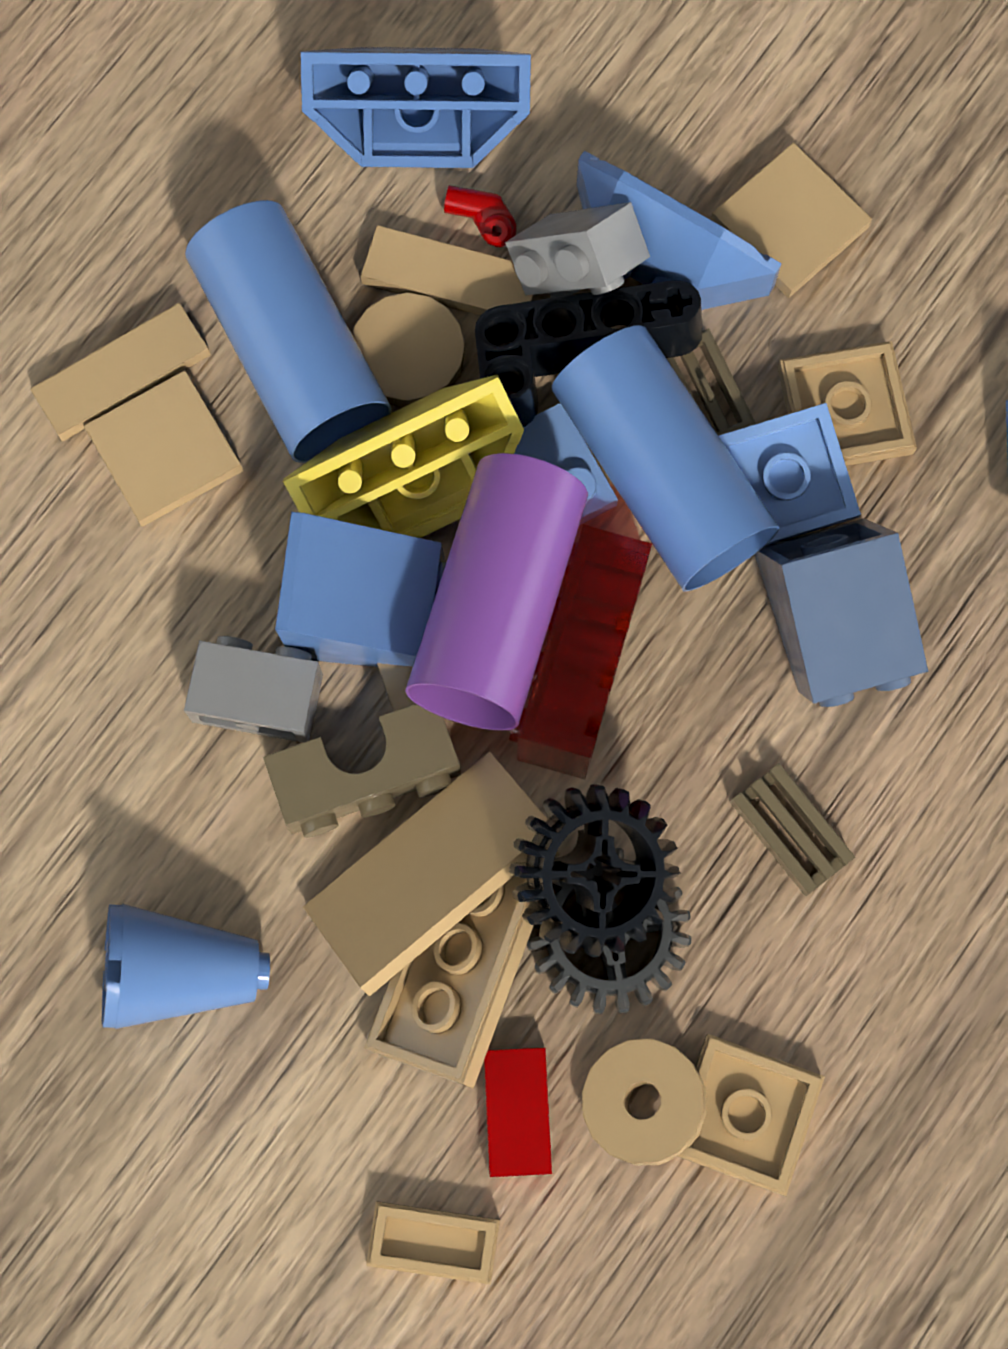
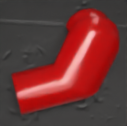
M448 186L444 213L472 218L483 239L494 247L506 246L505 242L516 235V221L500 195L458 186Z

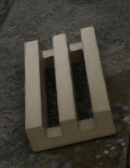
M710 329L702 331V340L698 347H701L737 424L729 426L694 352L692 351L680 357L717 431V435L755 425L756 422ZM674 357L666 358L693 397Z
M779 763L764 776L753 782L750 787L735 796L730 802L805 896L813 892L855 858L853 853ZM773 784L777 786L834 857L831 862L824 857L769 789L770 786ZM757 796L817 869L818 872L812 877L808 875L750 803Z

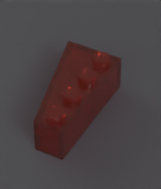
M583 524L579 541L573 544L564 576H567L562 596L557 597L548 626L550 635L544 652L540 653L530 685L533 686L528 706L523 708L519 725L511 729L509 741L518 743V761L586 779L647 567L652 543Z

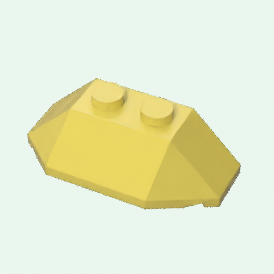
M494 375L442 388L338 439L285 477L283 483L298 511L301 513L421 538L461 519L479 461L491 454H514L523 435L524 427L499 376Z

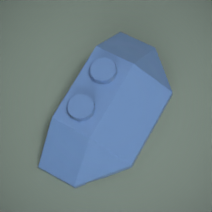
M355 47L301 51L302 112L315 122L361 167L474 168L530 114L531 54L477 48Z
M586 151L582 153L578 159L576 183L582 208L588 209L631 202L650 254L648 259L624 274V279L631 277L643 285L671 280L687 282L698 290L701 297L702 310L769 296L780 271V262L766 254L763 255L753 245L630 173L604 160H599V158Z

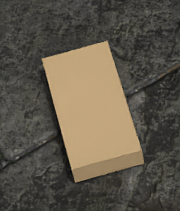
M377 1201L366 1266L491 1285L500 1219Z

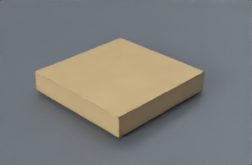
M794 142L712 212L711 216L713 222L750 243L758 252L763 255L766 254L781 263L775 286L788 298L864 233L872 222V218Z
M892 341L781 359L777 368L787 413L791 414L827 403L846 466L914 454L917 446Z
M185 370L84 425L86 432L141 527L243 472L239 460Z
M706 1034L695 1067L706 1087L707 1115L699 1137L677 1157L786 1196L825 1076Z

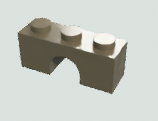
M417 704L379 716L386 740L385 752L375 767L363 773H347L335 767L329 760L321 737L264 756L263 759L285 824L291 834L302 831L305 838L321 835L339 826L337 818L360 811L363 818L371 817L396 806L394 798L417 791L418 796L422 798L438 794L452 783L451 778L461 775L460 763L444 718Z

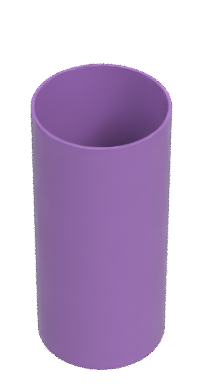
M491 454L479 461L405 689L407 696L414 703L438 716L476 728L511 730L519 725L588 498L586 487L575 476L546 461L519 454Z

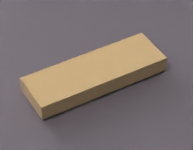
M379 225L376 226L361 273V281L364 285L398 294L408 292L430 296L444 306L481 315L486 310L496 306L533 301L535 294L525 295L511 260Z
M177 303L32 387L30 390L63 442L84 430V425L211 356L186 312L180 303Z

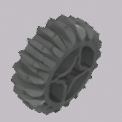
M615 848L617 855L624 858V850L622 848ZM593 859L596 866L589 863L590 869L573 872L596 882L594 875L600 877L603 870H616V868L602 866V862ZM552 880L553 889L556 891V899L561 908H563L568 899L575 894V888L572 884H567L561 880ZM633 884L625 886L631 889ZM679 887L671 888L670 890L675 893L676 899L672 902L659 899L655 906V909L659 910L664 916L665 922L656 924L647 919L642 922L646 933L658 931V943L651 962L637 974L627 978L625 951L621 953L614 952V961L611 950L608 946L604 945L600 957L603 961L604 969L607 970L608 980L590 977L579 971L567 959L560 947V938L549 943L540 936L532 937L527 942V949L529 951L536 952L547 949L549 956L540 959L535 964L534 969L536 973L543 974L555 967L560 974L552 980L549 990L553 994H557L567 982L574 985L576 989L570 997L569 1004L575 1008L579 1007L583 1001L585 992L595 994L592 1005L595 1014H602L604 1012L606 996H615L618 1012L620 1014L627 1013L630 1006L627 993L634 991L638 1001L643 1006L649 1005L653 998L646 983L651 981L657 988L667 991L672 986V982L660 970L661 967L664 965L672 970L681 971L686 963L679 955L670 952L671 947H689L692 939L686 933L673 932V926L682 925L691 918L688 910L673 912L669 910L668 905L675 903L681 898L683 894ZM615 899L613 900L612 910L618 907ZM542 923L535 924L533 928L540 929ZM625 933V941L627 944L630 940H632V938Z

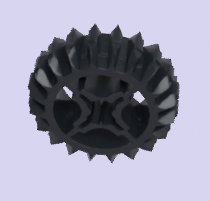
M591 784L585 798L579 789L568 788L565 790L564 796L565 808L557 800L548 798L543 802L544 811L549 818L546 822L534 816H529L526 819L525 824L536 833L532 842L517 838L514 841V848L527 854L526 862H516L509 867L510 874L520 878H527L526 883L517 886L512 892L515 900L519 902H532L525 909L522 915L523 919L531 925L542 923L539 936L549 943L560 938L561 949L571 954H574L582 945L586 954L591 957H599L605 943L615 953L624 952L626 945L625 933L638 942L647 940L646 930L642 922L645 919L656 924L665 922L664 916L659 910L655 909V906L659 899L666 902H672L676 899L675 893L672 890L663 887L665 878H675L681 874L678 866L664 863V858L672 855L678 849L674 841L658 839L668 825L664 819L659 817L647 819L650 814L651 805L641 799H637L630 804V793L624 789L615 788L608 796L604 786ZM609 820L618 824L628 835L634 847L636 861H629L617 855L614 845L615 837L608 835ZM584 825V829L578 830L577 843L574 849L565 856L555 857L565 838L575 829ZM593 859L616 868V870H603L600 877L594 875L596 882L573 872L586 871L589 863L596 866ZM552 880H561L574 886L576 903L582 906L581 919L571 918L561 908L554 894ZM633 884L624 901L612 910L614 896L618 890L625 885Z

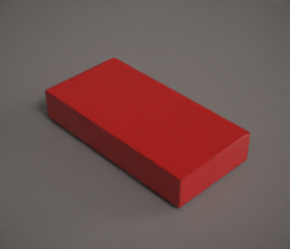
M546 1047L488 1050L484 1059L490 1177L552 1174Z

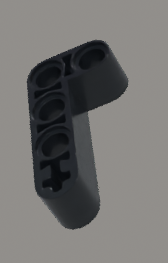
M671 280L616 288L598 295H593L589 292L490 308L480 315L475 326L480 379L498 375L505 391L518 390L517 393L508 395L523 427H526L538 413L535 377L559 374L587 348L619 330L636 325L646 327L666 358L683 356L695 350L702 340L700 294L694 286L687 282ZM617 325H625V326H626V327H623V328H620V329H612V328H611V327H614V326H617ZM561 333L568 334L563 337H553ZM502 342H511L503 346L497 345Z

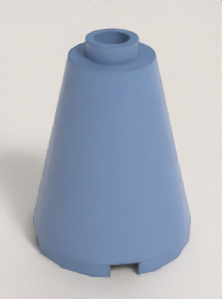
M109 904L104 950L106 951L105 971H103L102 1028L118 1029L255 1002L257 989H268L270 954L259 952L258 940L126 904Z

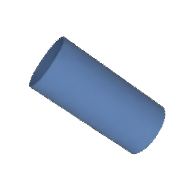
M261 200L242 204L218 215L196 232L186 247L185 257L291 458L295 462L306 463L338 439L391 413V406L284 208L279 203Z
M642 325L627 327L601 339L579 354L558 374L552 384L554 395L683 591L695 590L725 575L757 553L778 533V524L646 327Z

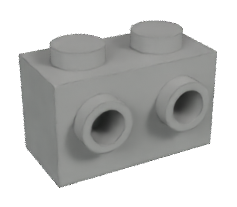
M631 202L549 214L505 242L525 295L550 293L551 298L572 295L581 289L590 288L593 295L612 291L625 282L624 274L650 257Z
M219 636L216 643L199 640L184 711L192 723L302 743L310 741L323 678L319 662L311 661L310 653L292 647H276L275 654L252 650L253 644L249 641L230 636Z

